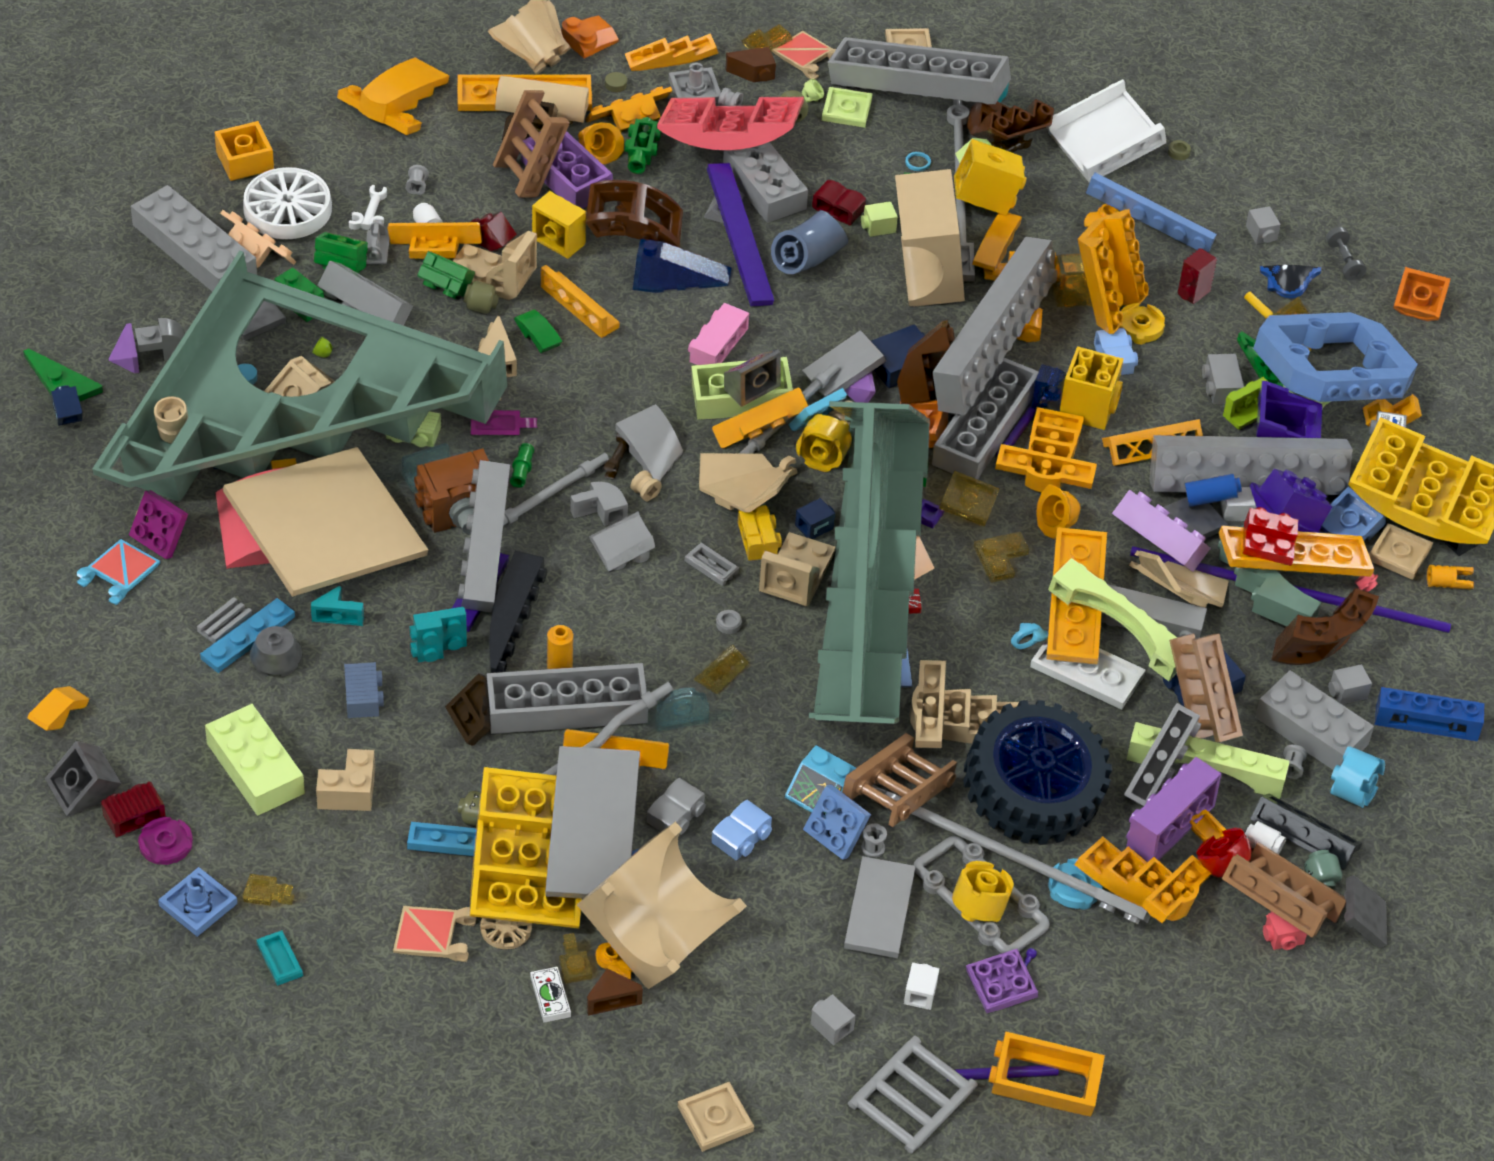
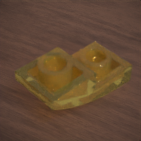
M778 24L765 34L758 29L741 41L748 49L769 47L772 50L793 39L790 32Z

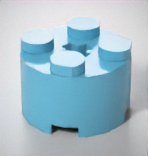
M1348 746L1343 755L1344 761L1342 765H1336L1333 770L1331 779L1335 780L1330 793L1364 808V805H1369L1378 790V786H1376L1378 774H1384L1385 761Z

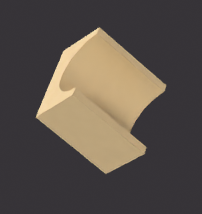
M951 169L895 175L909 306L965 301L960 234Z

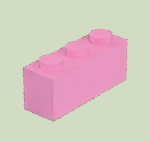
M726 303L719 310H715L710 322L707 325H703L699 336L689 344L690 362L696 365L722 363L748 330L749 313Z

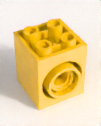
M971 139L954 174L956 199L1007 215L1009 209H1013L1016 204V195L1019 189L1023 190L1027 178L1024 175L1025 166H1023L1022 156Z
M1077 346L1065 377L1059 412L1083 416V425L1105 430L1110 414L1115 413L1123 386L1120 376L1124 359Z

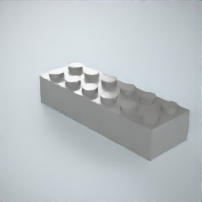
M166 185L131 205L133 226L212 292L239 250L244 252L247 272L257 275L256 257L170 186Z
M1004 358L1003 362L994 371L993 377L986 383L983 392H980L976 398L975 404L970 407L966 415L955 414L934 445L932 465L976 483L1037 393L1040 372Z
M643 663L487 673L491 734L606 726L614 716L641 699L640 696L647 692ZM648 708L621 725L648 723Z

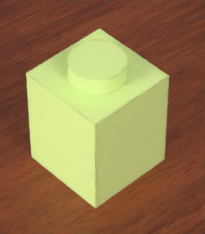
M891 202L865 205L864 215L861 216V225L863 229H867L870 237L896 233L898 216Z

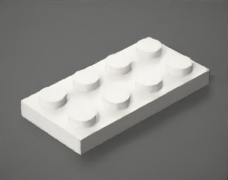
M1048 639L1045 640L1033 657L1030 666L1121 710L1143 679L1146 671L1100 648L1098 664L1046 659Z

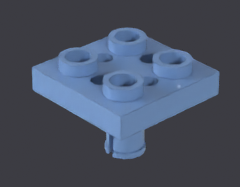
M830 784L825 786L803 830L844 860L850 856L871 814Z
M199 867L158 900L159 906L197 937L238 904L235 895Z

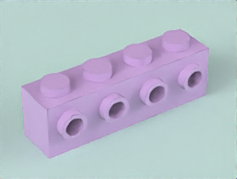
M1129 490L1112 514L1194 572L1211 549L1204 543L1206 538L1196 530L1192 533L1187 531L1188 525L1179 518L1175 517L1172 520L1167 517L1170 512L1159 504L1156 507L1150 505L1151 499L1139 491L1136 495Z

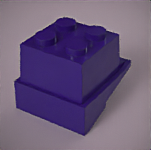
M1262 380L1258 397L1256 437L1321 438V403L1290 393L1288 388Z
M1274 468L1262 486L1254 482L1250 484L1257 508L1262 507L1267 512L1277 515L1282 513L1289 514L1291 518L1298 520V531L1320 533L1319 530L1332 508L1326 500L1327 496L1320 490H1317V484L1307 477L1303 479L1298 478L1296 474L1287 469L1283 472Z

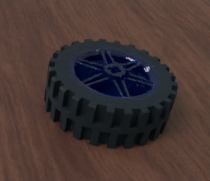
M1021 700L1017 707L1014 708L1011 703L1003 706L1000 714L995 710L989 715L987 722H982L974 737L963 772H966L963 780L964 787L970 788L967 797L970 803H977L976 813L980 817L986 815L990 819L988 825L993 829L997 826L1005 830L1003 835L1011 838L1012 834L1021 837L1020 842L1029 843L1030 839H1037L1039 845H1047L1048 840L1054 838L1056 843L1064 841L1067 833L1074 837L1079 834L1082 826L1087 827L1091 823L1109 788L1111 780L1108 778L1112 772V764L1107 763L1110 756L1108 748H1101L1103 738L1099 733L1094 735L1091 732L1093 725L1090 722L1085 721L1082 723L1078 720L1079 714L1072 710L1070 714L1062 711L1063 705L1055 703L1053 707L1045 706V701L1037 700L1035 705H1029L1028 700ZM1008 766H1013L1014 768L1009 771ZM1051 788L1056 789L1057 793L1052 794Z

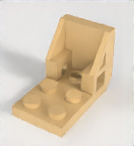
M527 231L505 246L502 256L469 244H464L453 262L475 271L472 283L480 281L491 284L496 288L495 294L500 295L499 297L511 300L517 297L537 268V233Z
M299 356L287 363L264 392H273L287 397L303 396L318 392L335 381L307 359Z
M789 532L778 555L768 551L764 552L761 559L759 591L809 606L835 554L836 547Z

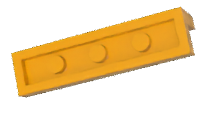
M547 265L541 267V288L599 337L603 338L620 327V322L561 272H554Z
M1200 419L1105 437L1102 438L1104 447L1110 448L1112 464L1115 466L1150 459L1152 449L1149 454H1144L1137 448L1143 440L1153 444V435L1176 436L1175 434L1181 433L1180 436H1185L1187 431L1195 430V436H1203ZM1124 444L1131 451L1127 458L1119 460L1116 445Z

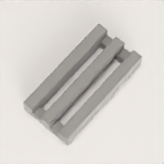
M703 543L697 545L685 556V562L721 586H724L727 580L730 581L734 574L737 575L739 573L738 566ZM699 552L703 553L704 555H706V556L709 557V558H708V559L705 558L704 556H702L701 554H699ZM716 563H718L728 571L726 572L725 570L717 566Z
M233 597L197 626V631L212 643H215L252 616V610L250 608L246 609L243 603L238 604L237 599ZM239 612L241 613V614H239L236 618H234L231 622H229V620H231V619H232L234 616H236ZM223 627V628H222L221 630H219L216 634L212 635V634H213L214 632H216L219 628Z

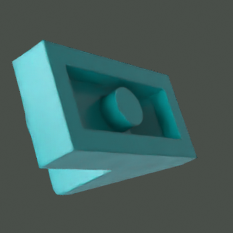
M338 586L311 602L312 622L363 626L364 605L361 602L342 601L341 586Z

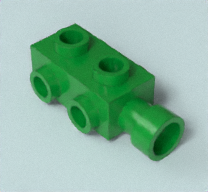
M649 117L636 119L635 124L629 125L628 137L631 139H626L625 152L628 153V169L634 174L643 173L646 165L651 164L652 156L657 155L658 143L656 141H660L661 131L657 128L658 122L653 121Z

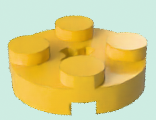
M1140 303L1129 304L1121 310L1123 323L1119 328H1124L1127 335L1131 336V340L1139 345L1152 342L1161 337L1165 327L1163 313L1153 305L1147 304V307L1139 306Z

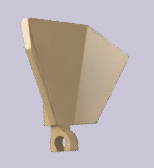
M700 453L699 490L714 497L716 504L729 510L737 508L743 512H751L778 494L784 484L788 482L790 476L797 474L796 468L789 467L790 464H795L796 460L791 456H787L781 460L779 467L775 468L763 454Z
M1136 551L1135 555L1139 557L1140 564L1131 561L1129 566L1139 570L1142 574L1191 604L1205 608L1210 603L1222 608L1229 583L1228 580L1198 570L1192 572L1187 567L1170 561L1163 563L1159 555Z

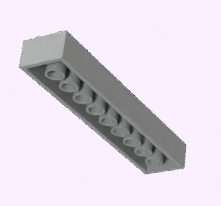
M1032 237L1024 238L933 371L938 411L966 415L970 407L975 404L976 398L980 392H983L986 383L993 377L994 371L1003 362L1004 356L1008 350H1011L1014 341L1021 335L1022 329L1026 323H1029L1032 314L1039 308L1040 302L1047 296L1050 287L1057 280L1058 272L1054 265L1055 251L1052 248V240Z

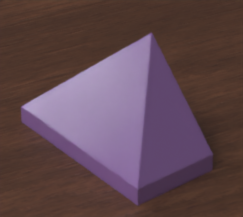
M129 323L126 324L109 357V361L133 373H139L132 325Z
M872 371L844 390L855 402L869 403L875 394Z

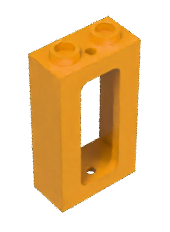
M1005 1032L1003 1041L997 1040L994 1057L999 1058L997 1066L992 1065L988 1082L993 1083L991 1093L1091 1117L1096 1105L1105 1055L1011 1032ZM1018 1059L1083 1075L1086 1078L1084 1095L1082 1098L1009 1081L1007 1080V1072L1010 1060Z

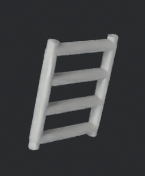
M913 1036L848 1102L849 1107L854 1110L859 1108L905 1144L904 1148L910 1154L918 1149L978 1086L975 1080H966L920 1044L921 1040L917 1036ZM913 1052L960 1089L949 1099L903 1062ZM894 1071L941 1106V1109L931 1118L887 1084L885 1080ZM877 1089L922 1124L923 1127L912 1136L866 1099Z

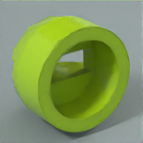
M321 337L312 353L318 357H328L333 349L332 344L324 337Z

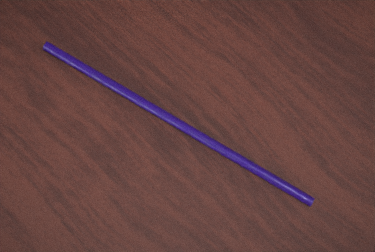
M1132 546L1130 556L1138 557L1135 555L1136 551H1144L1159 555L1163 563L1170 561L1182 565L1170 555ZM1200 563L1195 569L1236 581L1237 578L1233 570ZM1293 585L1304 594L1323 603L1339 606L1346 599ZM1377 605L1372 613L1373 615L1449 633L1451 623Z

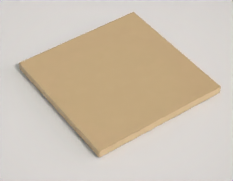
M358 447L229 483L223 487L224 494L292 597L424 557L428 553V548Z

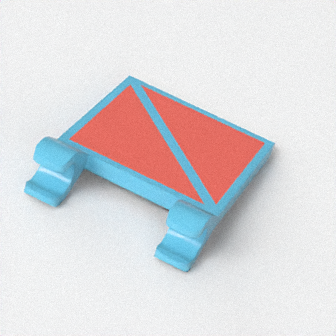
M120 539L88 567L80 568L77 571V576L80 577L77 583L86 587L95 575L115 585L109 589L108 593L112 596L109 598V602L117 605L133 587L160 564V561Z

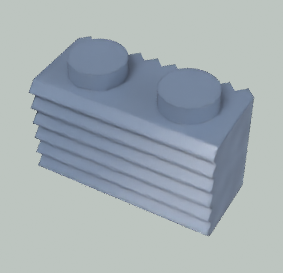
M376 662L344 664L347 717L379 716V707L384 706L383 691H378L377 689L378 686H382V671H376Z

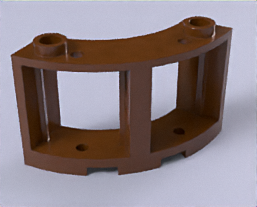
M603 180L590 184L586 224L596 238L608 235L624 236L626 233L639 236L640 241L649 245L660 255L680 249L683 210L667 194L652 186L635 181ZM605 202H632L631 213L604 212ZM645 207L660 217V224L644 217Z
M1355 588L1336 608L1331 617L1315 618L1298 614L1276 638L1271 660L1290 665H1304L1330 657L1339 651L1351 635L1358 631L1370 618L1377 605L1379 596Z

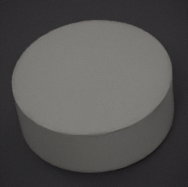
M724 610L717 615L716 627L722 633L733 634L741 628L742 618L736 611Z

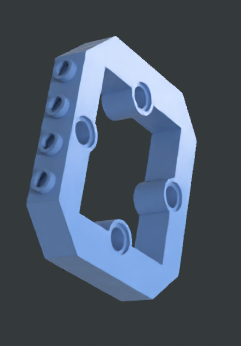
M1351 312L1269 315L1259 328L1253 348L1289 391L1318 402L1402 398L1412 383L1418 365L1381 323ZM1353 342L1365 355L1363 360L1365 368L1353 367L1350 370L1316 371L1308 361L1310 351L1307 347L1319 349L1323 347L1324 343Z

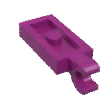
M493 410L486 424L471 419V434L520 435V428H537V418H520V410Z

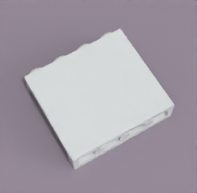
M1123 79L1096 94H1092L1077 104H1073L1060 113L1054 114L1052 125L1048 127L1049 135L1089 183L1095 172L1105 176L1166 144L1165 128L1161 123L1155 125L1127 93Z

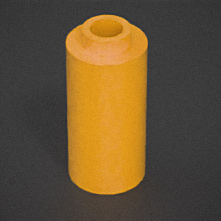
M556 625L550 628L547 633V669L573 668V632L567 626Z

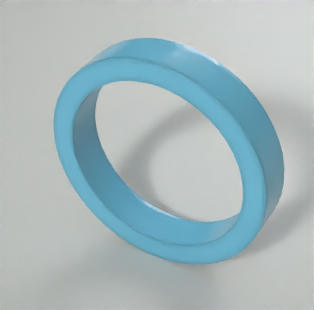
M912 152L907 155L905 163L911 170L924 171L930 167L931 159L925 153ZM913 156H921L928 163L923 167H915L908 160Z

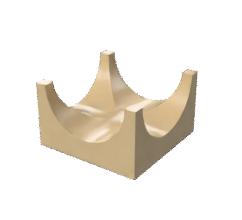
M676 821L650 839L577 904L648 989L675 973L680 968L679 964L696 947L747 907L740 898L726 899L713 893L693 875L684 862L679 850L678 836L682 829Z

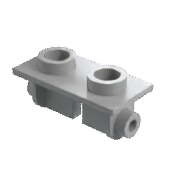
M375 220L371 224V230L367 231V264H387L390 242L388 230H385L384 224L380 220Z

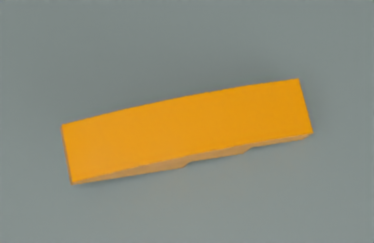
M710 33L693 41H690L689 37L685 36L667 43L666 38L625 53L631 71H641L695 62L718 54V50Z
M998 213L980 244L972 265L995 271L1004 259L1008 246L1013 241L1014 233L1021 224L1022 216L1007 213V215Z

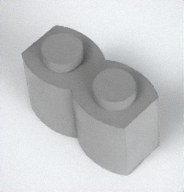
M678 778L651 805L647 811V823L661 832L676 821L682 829L680 835H682L687 830L690 820L694 816L699 817L703 813L706 806L704 803L705 794L681 778Z

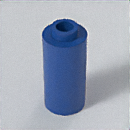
M1234 474L1185 483L1189 507L1238 498V493L1242 492L1240 478H1234Z

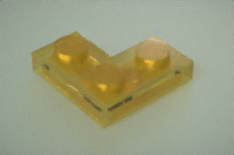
M1021 531L974 541L973 547L991 583L1014 578L1015 571L1009 559L1029 555V547Z

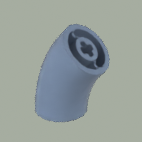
M820 210L802 224L779 233L773 240L771 256L774 264L780 271L785 274H796L815 267L832 257L848 244V238L840 224L830 214Z

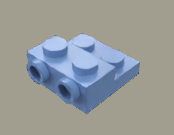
M1347 487L1330 504L1332 508L1320 529L1327 534L1362 536L1364 541L1366 538L1370 540L1386 524V519L1384 515L1368 505L1351 488Z

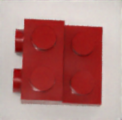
M1262 507L1249 508L1244 521L1243 554L1292 566L1295 541L1298 536V520L1291 518L1286 513L1279 515L1269 513Z

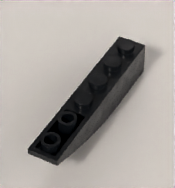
M516 550L512 556L493 606L489 642L490 673L506 672V660L514 654L515 639L521 638L524 627L522 623L524 619H529L532 609L530 604L532 601L536 602L540 589L538 586L540 583L545 582L547 576V568H544V557Z

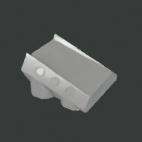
M639 511L589 536L608 572L622 569L630 561L637 563L647 561L650 551L655 548L653 535L651 536L645 526Z

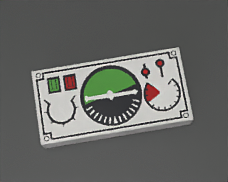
M558 967L530 972V978L543 1022L571 1017V1010Z

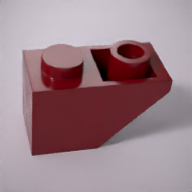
M490 212L481 219L477 217L470 221L480 223L482 243L478 245L489 251L503 247L517 235L502 212L493 215Z

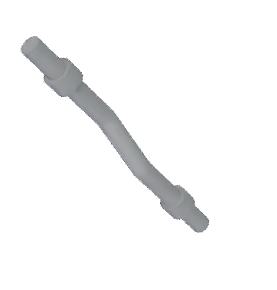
M835 363L831 364L823 373H818L812 379V383L802 392L806 401L819 389L822 390L829 384V379L839 371L838 365ZM782 426L776 429L770 427L763 430V434L750 439L748 445L739 454H753L755 451H760L765 446V442Z
M603 453L591 461L583 462L579 465L578 469L514 508L509 507L506 509L503 526L517 521L518 516L580 478H587L594 474L595 469L608 462V455Z
M666 682L653 692L648 691L640 696L641 699L614 716L603 730L583 748H600L621 724L644 709L648 708L649 710L654 707L659 699L672 692L674 689L670 683ZM558 760L557 764L542 774L557 776Z

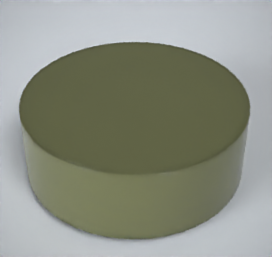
M620 72L609 73L605 77L606 89L611 92L624 91L627 88V77Z
M1176 140L1169 144L1168 154L1171 158L1185 160L1190 156L1191 147L1188 143Z

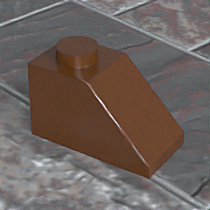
M769 47L726 53L725 69L726 72L751 82H761L775 79L776 63Z

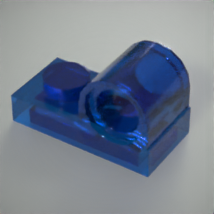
M1041 364L1035 380L1031 408L1035 410L1037 407L1047 408L1049 401H1057L1061 398L1066 377L1064 371Z

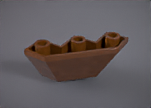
M1037 99L1025 110L1015 105L1009 108L998 101L996 104L976 102L970 108L967 126L971 135L977 138L987 139L989 142L1008 140L1050 127L1052 125L1054 108Z
M948 320L942 321L908 350L897 380L901 404L930 400L931 393L935 391L933 371L955 340L954 329L950 327Z

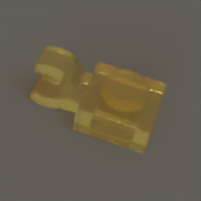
M250 874L243 893V900L247 903L271 906L274 899L281 904L292 905L295 895L291 894L293 890L292 885H280L277 883L276 877Z
M574 933L563 935V947L566 955L559 956V964L565 984L592 979L587 952H578Z

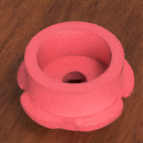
M1372 574L1371 577L1360 576L1355 581L1359 587L1358 589H1364L1366 592L1373 589L1378 584L1376 582L1378 575Z

